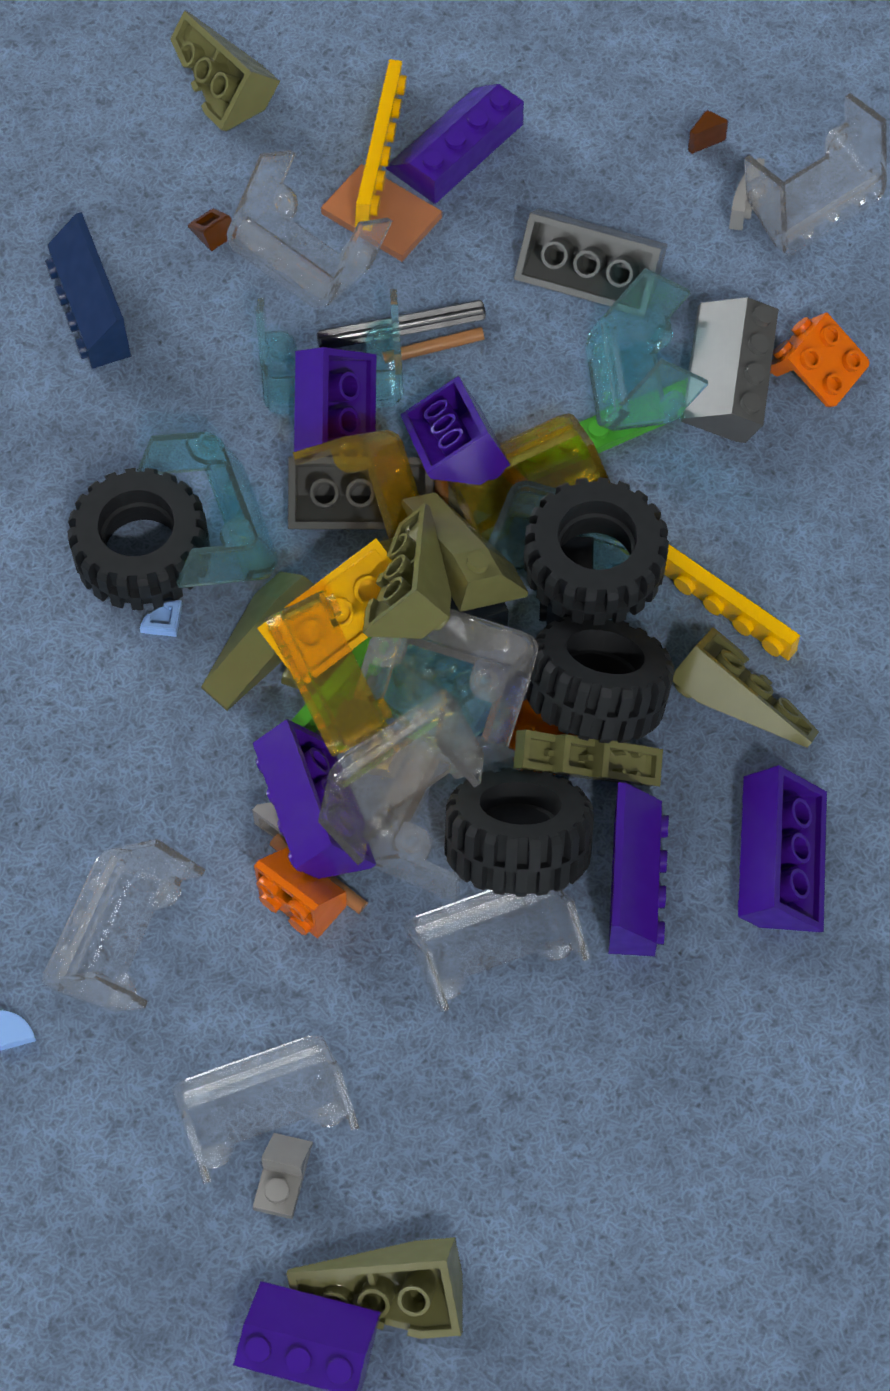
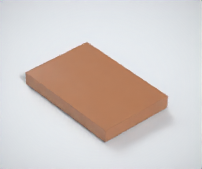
M361 164L321 207V214L402 262L442 218V211L385 178L383 191H377L376 195L380 196L378 215H371L368 229L355 227L356 202L365 165Z

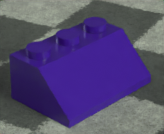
M327 347L295 351L294 457H375L377 354Z
M260 1281L243 1324L233 1366L328 1391H362L381 1312Z

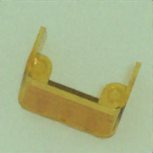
M567 413L556 416L501 442L500 445L511 465L498 478L488 480L482 485L447 481L464 519L488 541L501 534V529L506 523L504 517L540 501L547 493H556V487L567 482L570 486L575 485L576 479L588 478L589 482L598 481V477L608 478V475L593 441L573 414Z
M380 430L345 436L293 452L296 465L332 455L335 465L343 472L356 473L368 470L389 538L380 541V544L388 553L399 523L408 517L401 505L402 499L419 496L400 436L390 430Z
M326 588L272 613L266 618V622L330 754L334 757L389 728L390 718L393 715L384 696L377 699L375 694L372 693L340 627L337 617L343 614L335 595H329Z

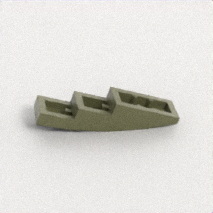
M526 729L517 730L513 768L536 772L546 771L556 775L660 787L663 749L631 743H618V741H611L610 743H599L595 739L586 741L578 739V736L567 734L554 735Z

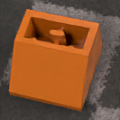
M287 847L258 860L254 865L257 880L256 884L261 895L259 900L270 911L277 913L278 910H281L289 916L290 919L288 921L291 926L302 935H307L310 932L316 938H319L347 906L346 891L327 877L318 879L304 872L297 871L289 860L288 853L290 851Z

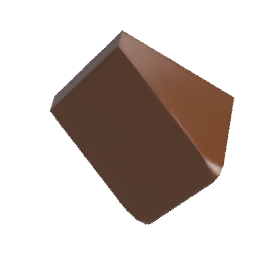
M709 110L704 112L690 131L688 152L693 154L725 141L728 120Z
M212 208L187 225L210 251L215 250L238 234L230 215L215 208Z

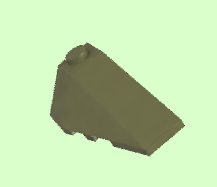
M184 11L170 40L184 68H191L194 73L195 79L190 83L194 92L200 90L203 92L207 101L201 105L204 114L221 130L228 131L264 111L274 95L280 80L262 64L190 12Z
M436 492L402 499L401 505L407 516L424 503L431 507L451 596L460 612L528 596V590L514 565Z
M424 503L398 525L387 556L392 561L387 566L385 572L379 574L376 584L381 587L377 600L375 598L370 599L365 609L363 633L367 637L423 639L433 630H440L444 627L450 618L451 591L431 507Z
M280 571L252 597L201 688L226 711L282 662L257 628L315 585L304 575Z
M714 627L675 670L673 682L677 691L687 698H693L698 703L806 748L809 747L819 733L789 700L782 697L778 700L772 695L774 691L770 686L772 682L765 675L758 676L752 674L744 666L749 661V658Z
M456 1237L411 1241L291 1268L286 1273L289 1288L380 1311L381 1315L377 1329L383 1330L384 1325L408 1330L407 1336L420 1339L462 1335L463 1273Z

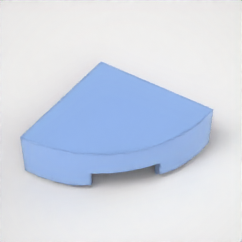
M182 600L167 601L163 603L164 606L147 614L140 625V632L177 637L183 606Z
M0 1010V1051L36 1041L31 1027L22 1017L13 1012Z

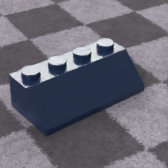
M77 213L48 243L50 259L45 260L50 279L57 278L60 285L55 286L60 305H68L70 310L65 313L71 333L77 331L80 338L75 339L80 358L81 360L88 358L91 368L94 369L129 358L131 353L122 313L83 213Z

